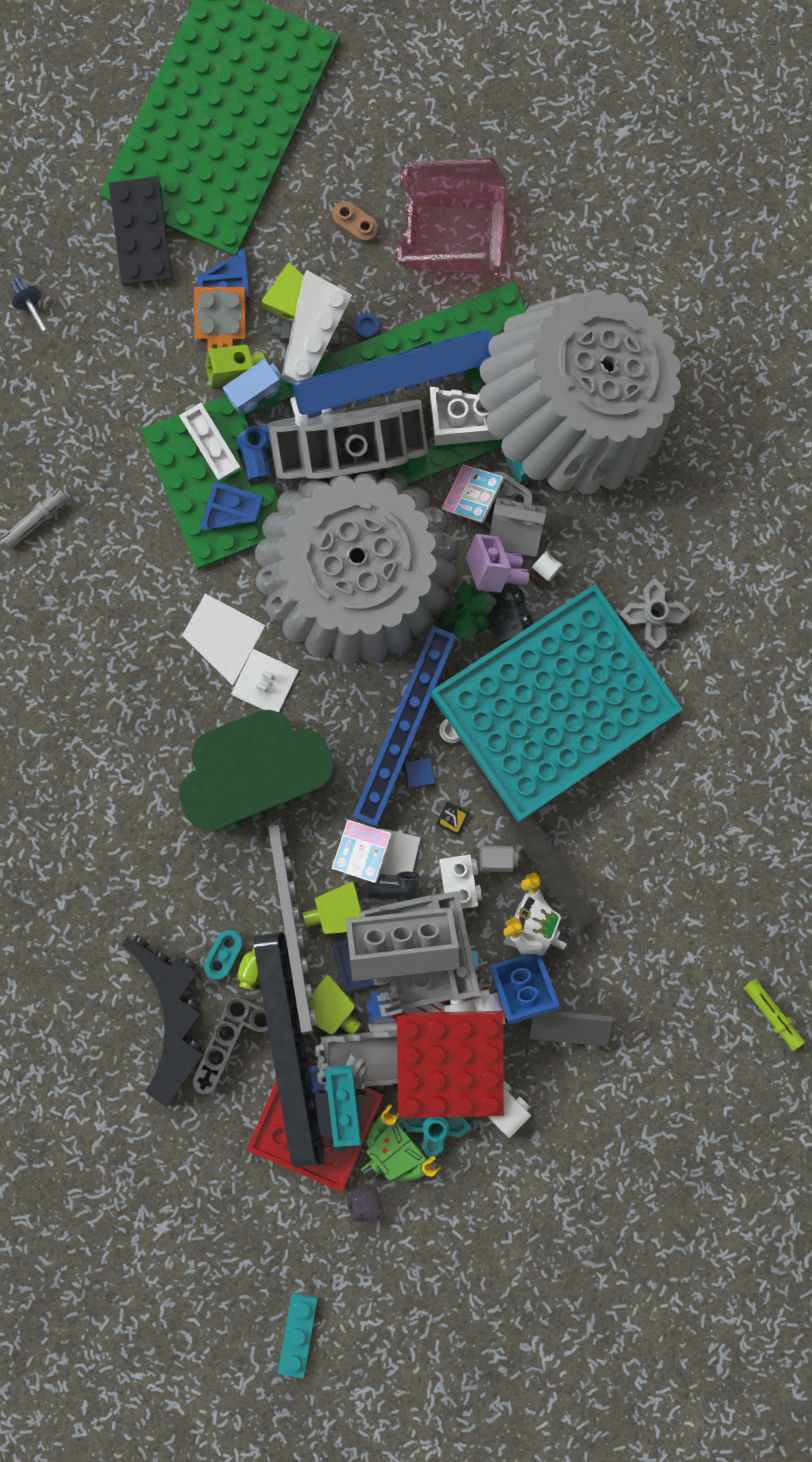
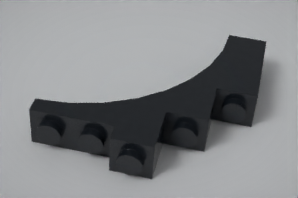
M139 935L135 937L127 936L121 945L138 959L150 975L159 994L163 1009L165 1035L162 1056L156 1073L145 1092L167 1107L205 1054L201 1050L203 1048L202 1044L193 1038H190L189 1041L185 1039L203 1012L198 1009L200 1005L190 997H187L186 1000L182 998L199 974V971L195 969L197 964L186 956L183 959L177 957L170 964L168 962L170 957L160 950L153 952L147 947L149 942Z

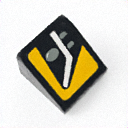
M447 801L436 826L459 836L469 816V812Z

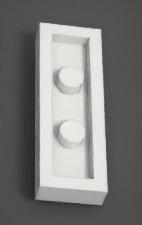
M202 403L179 415L219 482L241 470Z

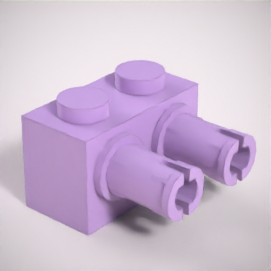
M475 534L466 560L477 590L501 592L506 583L527 585L529 573L527 569H520L523 562L520 553L505 552L500 538L497 536Z

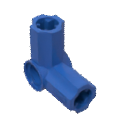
M268 426L249 427L242 431L236 439L237 447L242 451L248 480L268 477L271 475L265 449L271 448ZM248 434L254 438V445L248 441Z

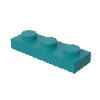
M353 1065L326 1067L325 1074L334 1147L360 1145L361 1134Z
M292 1292L278 1374L304 1378L317 1296Z

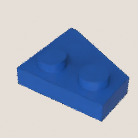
M245 249L239 250L237 255L229 260H223L216 264L212 270H206L198 275V287H245V300L250 299Z
M214 481L200 529L208 530L256 522L264 497Z

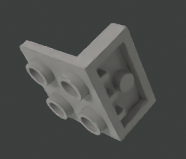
M496 498L489 535L500 538L504 551L536 557L547 507Z

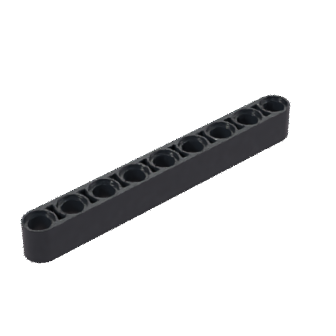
M283 932L258 935L254 939V951L291 1164L294 1168L321 1165L324 1160V1151L304 1035L301 1033L286 936Z

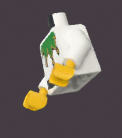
M537 873L526 875V879L521 882L522 889L525 891L529 890V892L523 897L514 917L505 921L507 928L504 929L506 937L503 943L516 947L521 954L544 955L550 944L563 950L570 937L557 930L561 919L560 914L552 910L545 901L538 888L541 880Z

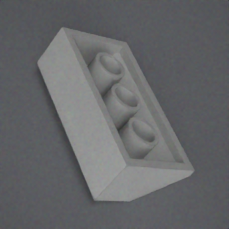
M452 907L346 919L352 981L459 969V946Z

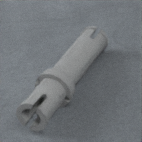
M57 488L43 502L39 501L36 504L37 507L1 536V539L12 550L46 519L50 520L53 517L52 514L68 502L69 499Z

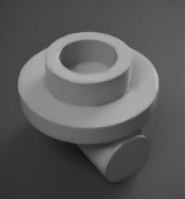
M351 1053L346 1065H353L354 1081L358 1080L361 1082L368 1070V1067L365 1066L366 1060L360 1058L356 1053Z

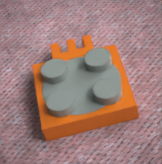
M194 287L195 339H207V349L233 346V339H246L245 287Z

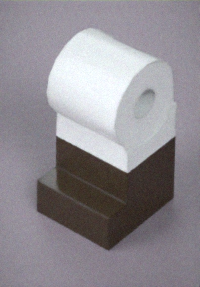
M546 551L528 572L529 578L544 590L561 571L563 566Z

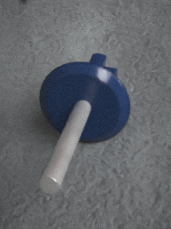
M15 276L14 280L10 281V285L16 294L12 300V306L16 310L29 309L42 333H47L48 330L34 307L41 299V291L34 287H28L23 277Z

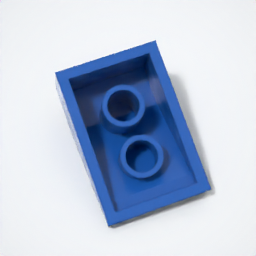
M526 954L490 965L494 985L509 1024L561 1009L541 955Z

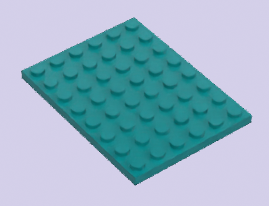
M596 584L429 693L517 822L683 710Z

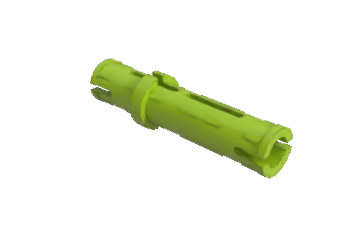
M757 978L743 988L774 1026L773 1031L781 1035L791 1051L796 1050L805 1042L792 1026V1020L789 1017H785L773 999L760 985Z

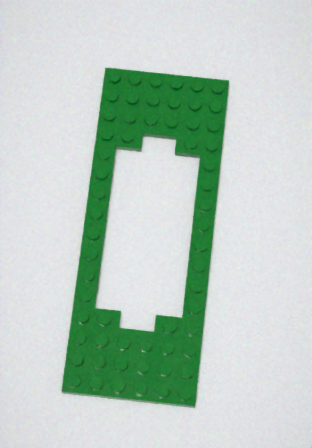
M512 282L322 357L312 377L483 329L492 330V335L495 336L504 332V325L508 318L525 313L526 309L515 283ZM474 367L467 369L468 373L465 376L473 394L477 395L486 383L482 380L480 370ZM279 377L281 385L278 388L279 391L271 398L266 399L264 397L257 402V407L248 413L242 412L238 414L226 396L203 404L241 470L220 482L179 416L181 414L141 429L197 569L257 546L262 540L266 539L262 529L263 521L271 513L278 512V498L270 480L251 487L237 453L240 450L237 447L236 439L242 431L249 428L245 417L294 397L292 384L281 379V377ZM248 434V441L254 445L253 437ZM503 439L437 445L429 448L426 455L408 459V462L401 465L381 468L379 471L381 474L391 470L398 471L405 477L408 486L501 449ZM214 481L263 496L264 499L257 521L208 530L200 529Z

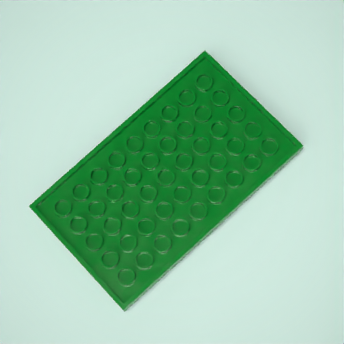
M193 0L99 194L100 197L111 202L109 183L158 176L161 183L166 227L228 255H237L340 40L339 35L259 0Z

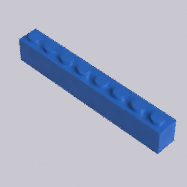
M483 329L292 382L299 413L302 415L307 414V418L322 415V410L331 408L332 411L346 408V403L356 401V404H362L371 401V396L380 394V397L394 395L395 390L404 387L405 390H412L420 387L419 383L424 381L432 384L443 381V376L452 374L453 377L467 374V369L476 367L477 370H480L482 362L491 357L488 345L493 337L492 330Z
M432 626L357 804L353 818L374 827L378 826L430 702L431 695L429 693L436 688L456 640V635Z

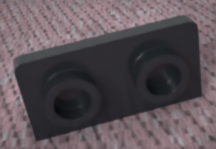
M518 585L504 586L501 592H488L497 600L488 613L497 643L508 641L533 625V619L526 611L524 605V592Z

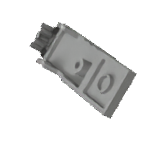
M397 1029L320 1037L321 1044L315 1046V1055L318 1057L317 1067L319 1068L317 1081L318 1084L324 1085V1090L326 1091V1067L346 1065L351 1053H356L360 1058L365 1059V1066L368 1067L362 1081L357 1080L355 1082V1089H365L367 1086L398 1084Z

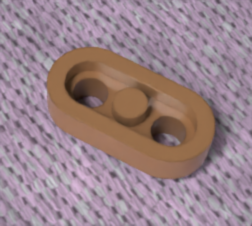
M347 201L340 202L334 207L333 221L339 228L363 243L371 242L376 238L378 225L374 218ZM348 211L349 215L344 217L341 215V212ZM368 225L370 228L364 231L361 229V226Z

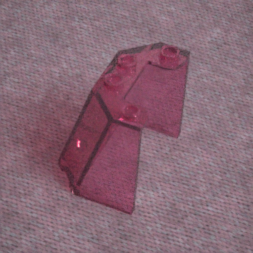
M494 158L404 162V172L400 173V184L410 196L409 206H406L405 209L408 227L404 231V240H400L399 245L395 247L396 261L400 263L404 270L499 275L501 272L500 264H504L506 261L509 207L508 203H505V177Z

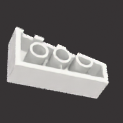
M306 270L302 278L281 379L289 383L312 377L352 294Z
M430 387L435 446L500 439L496 438L488 430L487 417L490 412L481 405L480 393L474 395L462 393L459 390L445 391L439 390L437 387Z

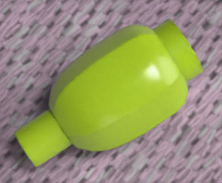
M254 947L252 952L247 953L243 957L237 976L241 981L239 986L254 990L255 986L260 984Z

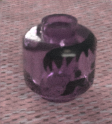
M369 1184L351 1189L350 1195L346 1198L352 1220L354 1222H363L364 1226L377 1222V1216L384 1210L378 1189L370 1187Z

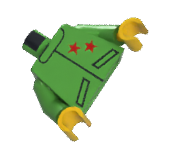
M388 1105L382 1115L371 1124L366 1139L368 1146L366 1152L372 1160L361 1168L363 1174L369 1181H372L382 1172L389 1181L394 1179L398 1182L417 1180L424 1176H434L441 1170V1167L434 1168L431 1165L436 1158L431 1156L424 1162L426 1160L425 1154L397 1121L399 1113L395 1116L389 1113L392 1105Z

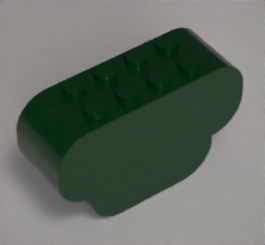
M260 710L207 731L197 739L192 750V761L195 770L189 773L182 781L179 789V800L186 818L195 827L209 832H219L226 829L230 833L242 828V822L250 820L255 823L267 818V812L275 810V812L280 813L290 809V803L299 800L302 804L314 799V794L325 789L333 779L335 772L334 760L325 740L318 733L309 729L294 730L287 718L281 713L274 710Z

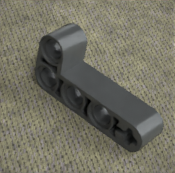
M240 996L233 998L227 1003L195 1074L193 1085L197 1092L209 1094L217 1087L244 1026L257 1032L268 1030L267 1026H259L255 1021L257 1013H265L264 1006ZM234 1002H241L245 1006V1013L242 1016H237L232 1012ZM224 1026L233 1028L235 1033L233 1039L226 1040L222 1037L221 1029ZM213 1050L222 1052L224 1056L222 1063L216 1064L212 1062L210 1055ZM209 1068L219 1070L218 1073L213 1071L209 1078L212 1085L209 1084L207 1087H203V1081L200 1078H204L207 1075Z

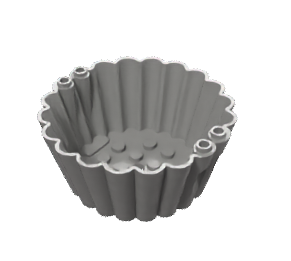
M602 290L575 293L536 303L528 307L525 313L508 318L504 325V332L493 336L489 342L488 348L491 357L485 359L480 366V375L486 385L482 387L479 394L481 405L490 412L487 417L488 430L496 438L503 439L501 446L505 456L511 461L522 462L523 470L530 478L535 480L547 478L549 484L558 491H566L575 486L583 494H592L601 485L608 489H616L623 484L626 476L632 477L641 474L648 458L655 456L659 451L681 388V383L677 377L681 364L677 356L672 354L675 344L668 334L663 333L664 328L661 320L655 316H648V311L642 303H629L627 297L621 293L607 295ZM603 360H609L613 364V371L609 372L605 369L603 364H601Z
M379 469L327 478L303 477L299 483L298 490H289L281 494L277 503L278 512L271 513L263 521L262 529L266 539L262 540L255 550V558L263 568L257 574L256 584L263 594L268 595L265 607L267 614L276 621H283L282 629L287 639L298 643L305 641L306 649L315 657H326L332 654L338 663L347 665L356 662L359 657L368 663H378L387 656L388 651L394 654L405 653L411 648L414 637L421 638L430 633L432 626L435 624L433 615H440L449 605L450 599L446 589L455 582L457 572L454 564L449 561L456 549L454 539L449 534L443 532L446 527L445 514L440 509L429 506L430 499L425 489L415 485L407 486V480L398 471L391 470L381 474ZM358 548L365 553V559L361 563L351 561L349 555L353 549Z

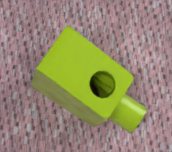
M289 262L261 302L264 310L294 322L303 275Z
M248 345L208 349L205 366L210 387L215 388L227 385L264 360L263 352L250 354Z
M349 882L315 898L317 909L303 912L306 927L321 924L324 934L347 932L346 919L360 918L359 912L361 911L354 882Z
M328 974L312 993L313 999L309 1000L310 1010H315L317 1027L331 1035L335 1033L339 1026L347 1033L354 1034L361 1025L358 1020L350 1015L356 1004L332 976Z

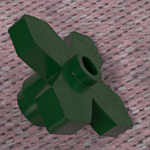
M463 582L455 593V607L443 611L436 625L449 633L454 631L457 637L469 643L476 633H482L488 628L490 624L488 613L497 600L483 591L478 594L477 589Z

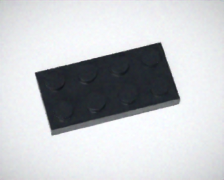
M153 176L109 183L122 285L173 279L160 178Z

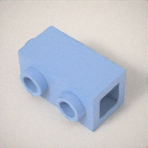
M264 359L225 385L223 390L238 414L242 412L248 413L257 407V402L264 397L266 399L271 398L279 391L278 388L281 387L279 377H281V374L273 363L269 365Z

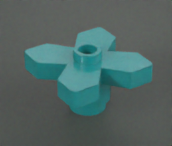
M465 1117L400 1118V1122L408 1132L424 1133L421 1148L429 1158L431 1156L435 1157L443 1151V1139L447 1135L460 1138L471 1130V1124Z

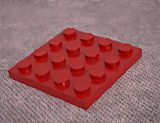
M503 1011L404 1012L396 1014L398 1118L504 1116Z
M308 1061L309 1066L317 1065ZM276 1080L246 1151L342 1192L384 1094L369 1087L355 1089L366 1090V1099L360 1123V1145L346 1146V1151L335 1152L330 1150L331 1137L321 1136L324 1151L323 1163L317 1166L294 1168L290 1160Z

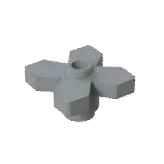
M654 578L643 589L644 604L629 603L619 616L629 626L645 624L644 640L653 649H657L667 639L665 623L680 625L688 617L690 610L681 602L667 603L665 601V587ZM652 610L658 612V618L652 615Z

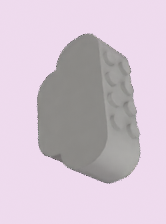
M418 399L397 400L329 411L312 418H307V415L282 419L268 424L277 478L334 477L393 467L408 462V459L428 454L422 404Z

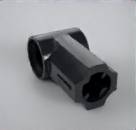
M410 871L400 872L397 875L380 874L377 883L368 882L369 897L396 899L398 902L419 898L420 875Z

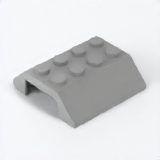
M458 891L428 895L359 912L360 918L452 907L459 946V969L373 979L374 985L380 986L390 982L391 991L382 992L377 995L378 1001L390 1000L379 1005L382 1017L402 1013V1010L450 999L457 1001L480 995Z

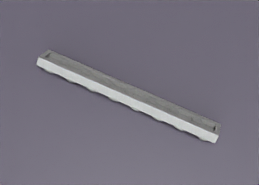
M279 825L268 826L301 1033L304 1035L314 1033L313 1026H317L315 1010H310L309 1000L313 999L311 984H306L304 974L309 973L307 959L301 957L300 948H305L302 932L297 933L296 923L300 922L298 906L293 907L292 897H296L294 881L289 882L288 872L292 871L290 856H285L284 847L288 846L286 831H281Z

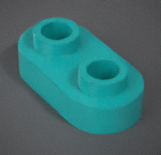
M226 930L217 937L204 963V971L210 978L222 979L230 972L243 946L242 937L238 932ZM232 938L235 944L232 948H228L225 945L226 939ZM220 961L223 967L220 971H216L213 968L214 962Z

